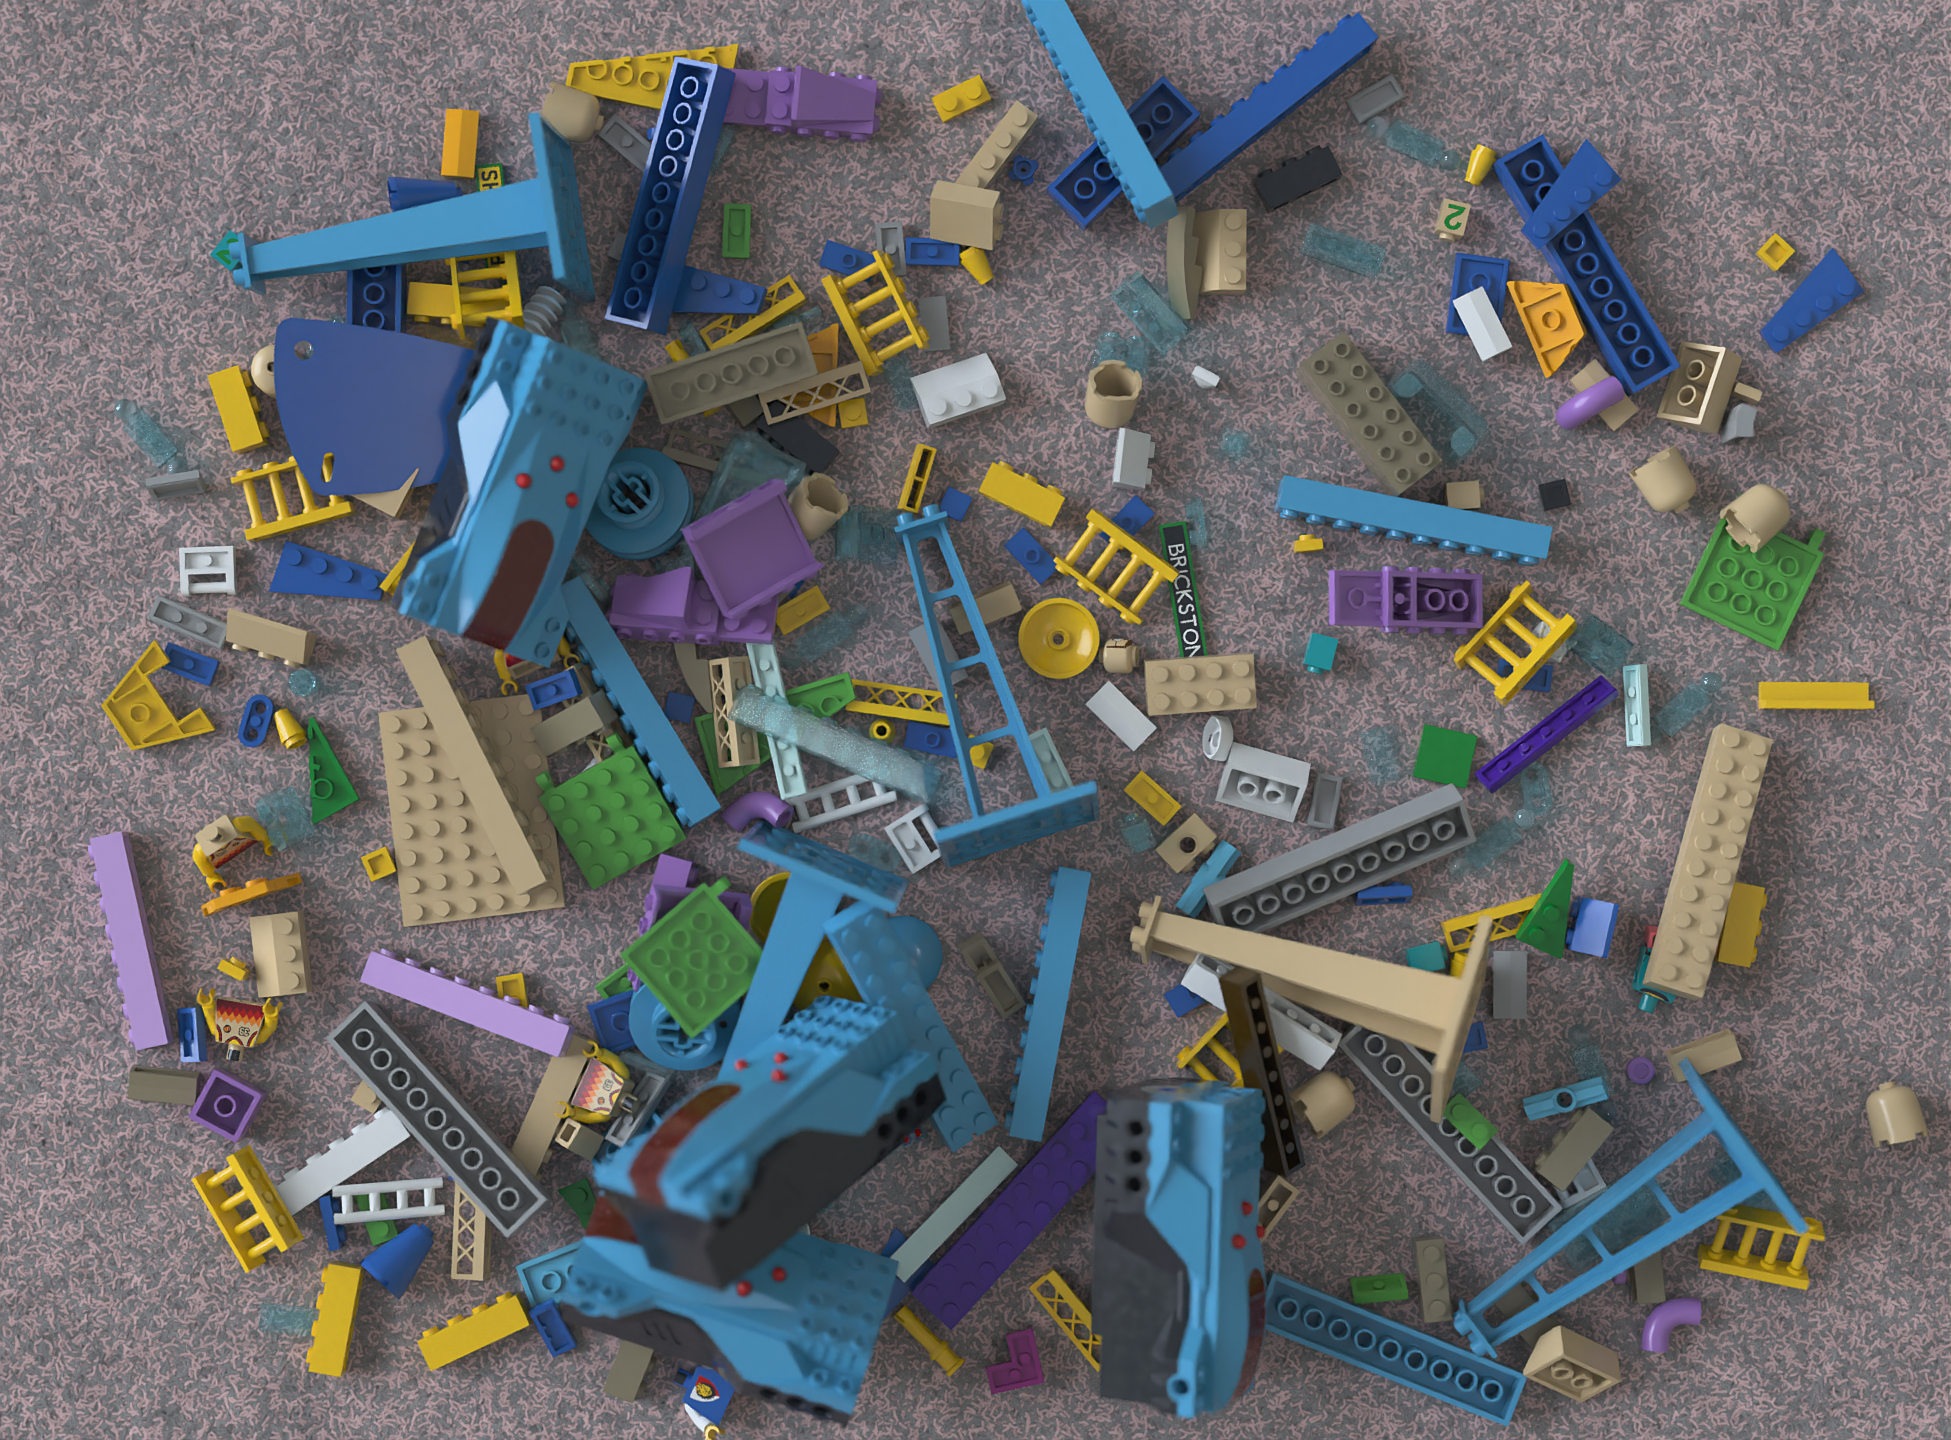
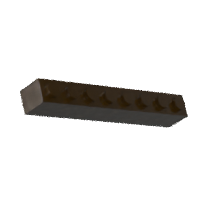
M1238 966L1218 978L1244 1087L1262 1089V1097L1265 1099V1109L1263 1114H1261L1264 1137L1260 1142L1264 1170L1287 1178L1306 1164L1261 975L1259 972Z

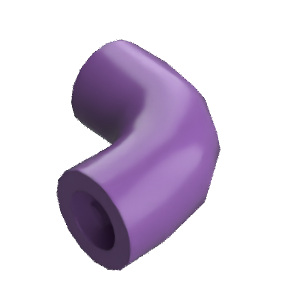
M1610 376L1585 389L1557 409V423L1564 429H1575L1599 412L1622 401L1625 395L1622 384L1617 378Z
M754 791L739 796L719 816L738 833L750 821L756 818H763L778 829L791 819L794 807L770 792Z
M1690 1297L1675 1298L1656 1306L1646 1319L1642 1333L1641 1349L1653 1352H1668L1670 1333L1676 1326L1683 1324L1699 1325L1701 1320L1700 1299Z

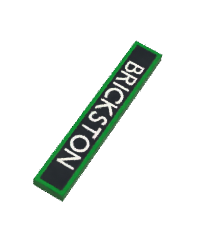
M1186 522L1159 525L1164 560L1179 570V575L1173 582L1168 579L1167 581L1180 657L1208 655Z

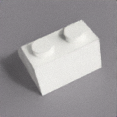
M1126 428L1119 429L1112 487L1144 491L1145 484H1151L1152 469L1147 468L1148 458L1154 457L1155 442H1150V434Z

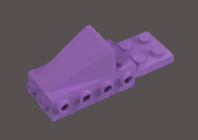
M796 65L795 72H792V69L787 67H776V70H770V72L726 68L736 73L723 124L764 127L773 134L793 132L802 137L823 135L824 138L831 140L845 137L850 138L854 142L872 140L873 131L878 132L880 116L875 115V105H881L882 89H877V80H872L871 76L857 75L856 78H847L845 74L839 72H831L827 76Z
M686 566L652 577H641L640 575L629 573L626 576L617 575L616 585L611 586L610 598L613 603L612 609L607 611L606 619L616 636L621 639L696 643L702 645H721V641L772 645L780 594L777 593L772 596V601L760 607L756 605L748 610V615L735 620L734 618L731 619L723 616L706 580L697 581L692 567Z
M1394 566L1382 567V571L1330 570L1329 625L1378 627L1379 630H1382V633H1398L1399 628H1406V633H1422V629H1429V634H1446V629L1453 630V635H1468L1470 629L1483 628L1482 574H1469V569H1453V573H1446L1445 568H1431L1429 572H1422L1420 567L1406 568V571H1398V567Z

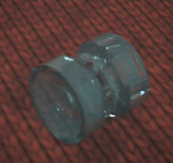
M300 669L291 674L288 685L294 694L302 697H311L318 692L320 680L314 672Z

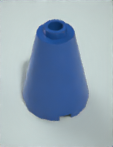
M394 176L388 177L387 181L390 208H392L393 212L463 196L461 187H456L455 182Z
M414 1223L363 1258L359 1264L396 1298L400 1299L432 1247L434 1240L431 1237L434 1233L423 1223L420 1226Z

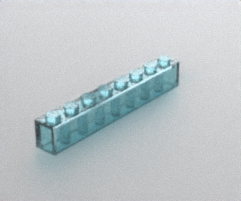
M749 684L748 687L744 685L739 688L727 719L922 803L931 800L942 772L935 768L936 764L925 759L915 760L911 758V753L899 748H896V751L886 747L887 743L880 739L872 738L869 740L862 737V732L857 729L847 727L846 730L837 726L838 722L832 718L823 716L821 719L812 715L813 711L806 707L798 706V708L788 705L789 701L778 695H773V697L763 694L764 690L758 686Z

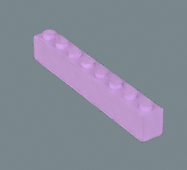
M128 831L90 838L91 845H88V853L90 859L95 861L97 871L94 872V880L96 886L101 888L102 898H100V907L102 912L106 913L108 920L105 929L108 939L112 940L114 950L111 951L113 964L118 966L120 977H117V985L119 991L124 993L126 1003L123 1004V1012L131 1025V1030H129L130 1042L132 1046L135 1045L136 1051L174 1042Z
M381 948L380 952L371 951L360 982L553 1056L565 1057L576 1026L569 1024V1018L559 1014H554V1017H550L544 1014L545 1009L532 1004L528 1008L519 1005V999L509 995H505L504 998L495 996V990L480 985L479 989L469 986L471 981L459 976H455L454 980L445 977L446 971L435 967H430V970L420 967L421 962L406 957L405 961L396 958L397 953L385 948Z

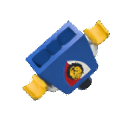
M698 1364L693 1374L679 1367L673 1383L687 1389L682 1401L685 1403V1410L695 1425L705 1433L706 1440H716V1432L725 1435L726 1431L723 1428L716 1427L715 1424H720L735 1388L715 1369Z

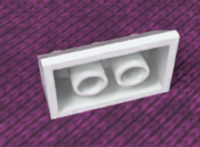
M987 353L910 378L927 429L1004 404L1006 400L998 374Z
M1232 742L1215 801L1293 823L1307 787L1311 764Z

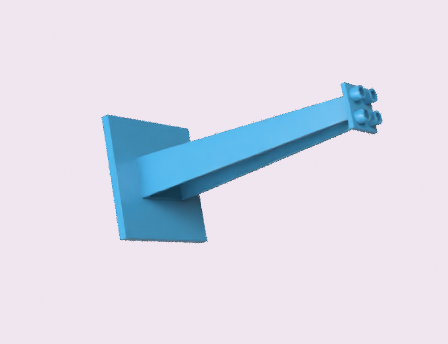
M540 112L529 113L538 178L261 244L244 233H238L239 242L229 243L231 258L238 259L243 266V269L233 271L234 282L236 286H243L244 290H252L259 295H267L264 280L549 247L554 279L585 303L595 302V291L571 143Z
M932 504L922 509L925 518L915 521L911 512L899 515L897 517L899 526L894 527L899 545H905L973 815L972 820L933 832L945 867L949 868L1099 820L1100 814L1098 794L1094 781L1051 794L947 530L951 529L946 511L940 513L938 504ZM931 537L938 540L954 581L953 587L936 593H930L928 590L917 547L920 541ZM957 596L962 601L980 647V653L949 663L943 650L933 605L938 601ZM984 663L989 670L1009 723L1004 728L968 738L964 732L951 681V674L954 671ZM1011 735L1016 739L1038 799L986 815L970 756V749L974 746Z
M760 819L742 837L738 849L792 872L718 1078L732 1068L738 1060L746 1057L769 1037L776 1034V1030L783 1025L826 933L821 924L834 916L844 893L894 914L910 880L800 834H795V832L783 827L777 829L764 819Z
M1687 1057L1679 1062L1678 1065L1698 1100L1706 1110L1468 1304L1463 1297L1458 1299L1459 1310L1452 1314L1455 1320L1453 1324L1462 1336L1473 1331V1333L1468 1335V1338L1471 1341L1470 1347L1478 1358L1489 1352L1492 1358L1495 1359L1498 1357L1497 1345L1763 1188L1766 1189L1799 1235L1809 1229L1783 1185ZM1713 1134L1741 1170L1742 1176L1688 1210L1679 1212L1657 1184L1655 1177L1705 1136ZM1642 1186H1648L1670 1214L1671 1219L1616 1254L1609 1253L1593 1232V1225ZM1580 1235H1585L1603 1258L1602 1262L1554 1292L1549 1293L1545 1291L1534 1276V1272ZM1527 1281L1539 1296V1300L1496 1327L1490 1326L1483 1317V1312L1519 1283Z

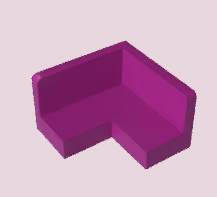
M1028 1325L1027 1329L1006 1333L1011 1360L985 1366L991 1395L1045 1383L1033 1326Z

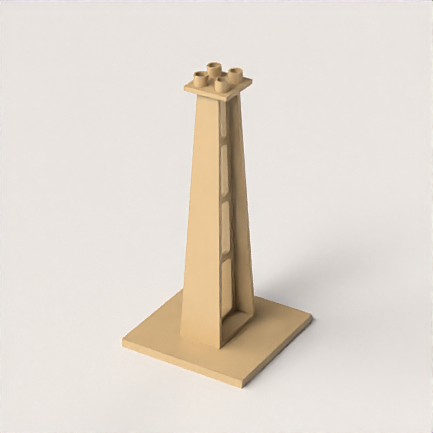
M1157 895L1154 904L1142 902L1139 910V917L1142 918L1141 927H1133L1130 941L1133 942L1132 951L1141 953L1143 964L1148 965L1152 951L1190 965L1200 953L1225 961L1235 968L1239 966L1259 972L1263 985L1286 1000L1438 1054L1433 1068L1430 1121L1441 1124L1487 975L1492 918L1481 915L1462 978L1458 979L1164 913L1162 897Z

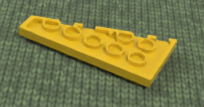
M730 44L729 46L716 48L715 46L704 47L705 49L690 51L678 50L645 54V56L638 57L627 56L604 61L601 59L570 63L566 85L590 93L599 99L661 111L675 56L735 69L739 44Z

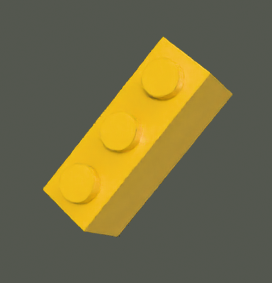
M237 365L207 375L232 452L239 455L268 445L266 437L270 436V432L266 422H261L258 412L262 411L257 396H252L250 386H253V381L249 371H244L242 367Z
M999 461L998 464L992 462L978 494L1051 529L1065 501V497L1061 496L1062 491L1051 485L1045 488L1037 484L1038 479L1027 473H1024L1023 476L1014 473V467L1005 462Z
M1734 882L1713 961L1750 968L1751 963L1755 962L1757 956V947H1754L1755 938L1760 935L1762 929V921L1759 920L1761 909H1765L1767 903V894H1764V887Z

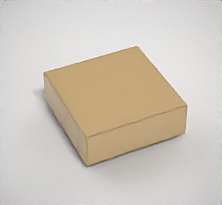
M1738 382L1733 385L1730 396L1754 405L1760 401L1762 392Z

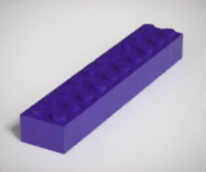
M1094 1089L911 1290V1294L950 1330L959 1323L1096 1171L1097 1115L1107 1112L1108 1102Z

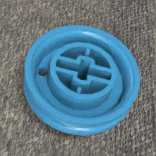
M629 448L618 451L609 464L585 526L599 545L616 557L636 561L658 557L678 544L684 537L681 529L691 524L695 506L692 487L680 467L670 457L659 451L648 448ZM642 483H645L647 485V487L650 489V493ZM628 489L645 504V507L639 510L623 495V491ZM616 504L620 507V509H621L624 513H621V512L616 508Z
M641 981L638 992H633L629 1012L630 1032L640 1051L653 1062L675 1070L702 1069L715 1064L726 1056L742 1012L740 998L691 1039ZM726 1021L728 1024L726 1026L719 1025V1022Z

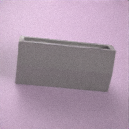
M1741 403L1727 411L1721 427V444H1739L1753 437V421L1758 409Z
M936 617L947 662L952 663L960 660L938 617ZM922 624L908 633L938 691L941 692L925 624ZM964 668L951 674L952 685L969 677Z
M1494 950L1493 1019H1527V951Z

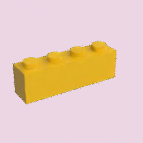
M410 282L407 314L414 318V322L429 324L430 319L441 320L442 325L452 326L451 314L455 313L453 285ZM460 286L461 293L491 290L488 288ZM499 299L462 304L463 315L505 310V307L510 306V301ZM484 324L469 325L468 327L484 328Z
M333 1260L328 1264V1267L325 1266L323 1269L321 1282L325 1283L324 1291L319 1293L316 1309L320 1310L318 1320H314L311 1330V1336H314L315 1339L313 1347H309L306 1357V1363L310 1364L309 1372L341 1377L346 1373L365 1268L361 1265Z
M508 1291L496 1297L497 1303L488 1306L486 1302L472 1308L473 1314L463 1318L462 1314H459L447 1320L448 1326L438 1329L436 1325L423 1331L424 1337L418 1340L417 1343L430 1371L529 1326L533 1320L529 1315L520 1292L512 1295V1292Z

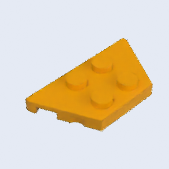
M1509 281L1507 286L1545 378L1551 377L1587 334L1568 285L1566 283Z
M834 323L822 331L806 336L818 373L838 368L839 324ZM831 383L823 384L818 395L827 400L832 399L837 393V386ZM818 386L813 387V388H810V389H807V390H809V391L815 393L816 390H817V388H818ZM805 391L796 393L792 403L800 408L809 406L813 396ZM788 395L782 398L787 401H790L792 395ZM815 398L813 404L820 403L823 401L818 398ZM837 403L805 413L831 428H836Z
M300 873L267 880V877L254 879L245 883L247 888L242 889L240 886L220 891L221 897L205 903L201 906L203 915L207 916L303 882Z

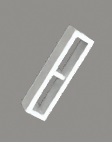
M1483 287L1453 300V304L1482 362L1512 347Z
M1110 681L1086 703L1133 751L1157 728Z

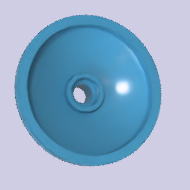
M900 915L887 918L925 989L928 988L938 976L942 966L943 952L937 934L924 921L912 916Z

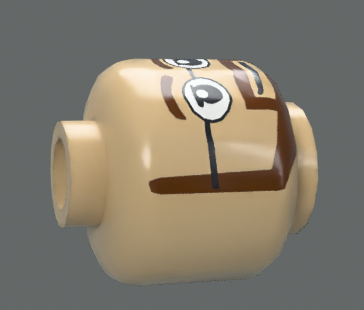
M1110 638L1106 641L1104 647L1099 649V663H1103L1108 673L1128 674L1133 671L1134 667L1139 665V647L1135 646L1131 639Z

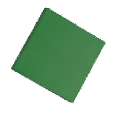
M1424 724L1412 777L1446 785L1452 783L1455 787L1466 789L1477 736Z

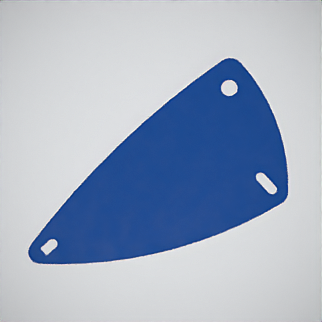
M287 318L280 322L276 330L274 346V386L277 406L287 442L302 474L316 493L325 496L399 490L417 468L419 471L410 488L439 482L450 456L446 417L454 406L456 392L464 381L466 367L473 358L475 350L410 334L366 326L303 318ZM300 341H308L313 346V355L307 360L299 359L295 355V345ZM330 452L335 456L331 480L324 482L320 478L324 455Z

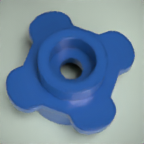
M1022 155L1015 156L1013 159V169L1008 173L1009 178L1012 181H1022L1027 186L1033 184L1034 172L1039 168L1038 162L1023 158ZM1022 168L1026 169L1025 173L1021 172Z

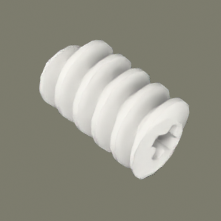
M540 286L536 290V294L530 298V302L524 306L525 330L545 337L544 331L551 329L550 323L557 321L556 315L560 316L563 313L561 306H566L567 304L563 296L551 287Z

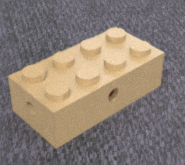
M1251 652L1143 660L1146 708L1149 716L1257 708L1254 655Z

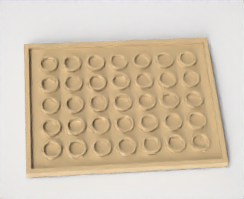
M528 694L470 701L471 703L467 705L470 712L477 714L482 724V728L479 729L484 738L488 737L494 748V752L491 753L494 761L500 762L506 772V776L503 777L506 785L512 786L517 794L518 800L515 803L520 811H525L530 821V825L527 827L532 835L536 834L542 845V849L539 850L542 858L548 859L554 870V873L551 874L553 881L525 895L516 894L425 708L378 713L404 927L566 907L557 829L539 799V795L543 794L544 791L535 779L538 774L545 770L550 774L548 756L546 757L530 729L543 721L542 708L534 711Z

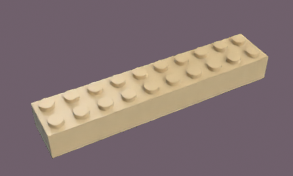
M425 635L397 649L396 651L516 894L525 895L553 881L551 876L554 873L553 867L548 859L542 858L539 852L542 849V845L536 834L532 835L527 827L530 825V821L525 811H520L515 803L518 800L515 790L512 786L506 785L503 779L506 776V772L502 764L494 761L491 755L494 752V748L488 737L484 738L479 730L482 728V724L477 714L470 712L467 706L471 703L464 689L458 688L455 680L459 679L454 667L446 663L443 656L447 654L440 640L437 641Z
M1722 723L1713 728L1642 985L1693 1001L1703 998L1773 739Z

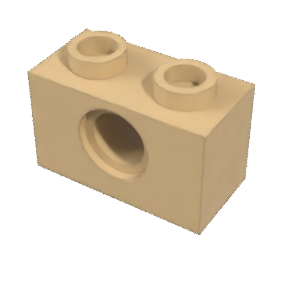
M1193 813L1154 850L1175 873L1182 871L1185 874L1196 864L1193 859L1200 852L1205 855L1216 845L1213 840L1217 836L1196 813ZM1185 837L1191 838L1195 844L1193 851L1190 853H1184L1180 849V842Z

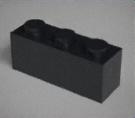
M1320 145L1315 146L1305 152L1307 156L1299 160L1296 157L1290 158L1281 164L1282 168L1274 172L1270 168L1257 175L1259 179L1255 181L1254 187L1267 213L1341 178L1343 174L1329 145L1321 148Z
M777 399L769 407L771 418L782 415L786 409ZM764 414L756 423V426L760 429L757 434L768 443L774 440L779 444L781 448L778 451L789 460L795 457L802 464L799 468L809 476L816 472L823 474L840 454V451L798 416L768 425Z

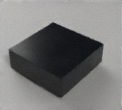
M1565 479L1538 485L1544 511L1571 505Z

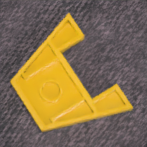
M156 639L101 705L131 751L216 730V727L202 706L178 720L150 679V674L171 662Z

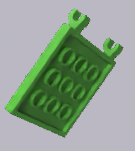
M1720 518L1679 605L1778 651L1825 554L1818 550L1825 532L1817 528L1815 530L1812 529L1806 544L1778 532L1761 549L1753 553L1748 544L1742 547L1731 537L1725 529L1729 525L1726 518Z
M617 731L607 736L608 738L606 739L608 745L614 751V755L557 786L547 770L541 772L535 778L540 788L544 791L543 794L539 795L540 801L592 889L603 885L687 839L685 831L635 745L632 744L626 748Z
M725 876L710 888L705 883H702L620 954V957L691 1039L750 989L763 950L717 898L718 895L731 885Z

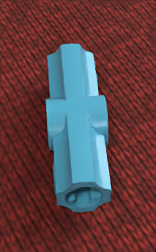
M1222 839L1207 862L1204 861L1199 867L1198 872L1194 874L1191 884L1176 903V906L1195 919L1207 902L1202 888L1226 879L1225 875L1238 859L1241 852Z
M1598 1076L1525 1097L1523 1102L1526 1115L1530 1121L1609 1099L1603 1077ZM1561 1092L1569 1093L1572 1096V1104H1563L1559 1099V1094Z

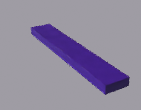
M1600 675L1480 768L1474 775L1493 794L1618 697L1617 689Z

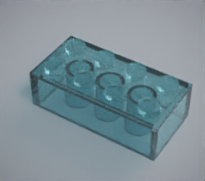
M1630 1171L1605 1184L1606 1187L1568 1208L1560 1210L1545 1224L1550 1234L1553 1235ZM1645 1185L1595 1223L1592 1230L1608 1252H1611L1670 1217L1652 1190ZM1580 1235L1560 1251L1568 1266L1575 1272L1601 1258V1255L1585 1235Z

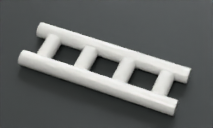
M887 766L876 767L809 789L808 795L786 799L787 803L795 806L799 818L798 822L792 823L795 834L897 801L895 790L886 792L882 777L889 775ZM872 781L876 796L861 801L856 785ZM846 789L851 804L835 809L831 793ZM820 797L825 813L809 817L805 802Z
M442 1177L332 1186L333 1197H341L342 1213L334 1214V1224L445 1215L444 1204H435V1188H443ZM424 1189L425 1206L408 1207L407 1191ZM396 1192L397 1208L381 1210L380 1193ZM369 1194L370 1211L353 1212L352 1196Z

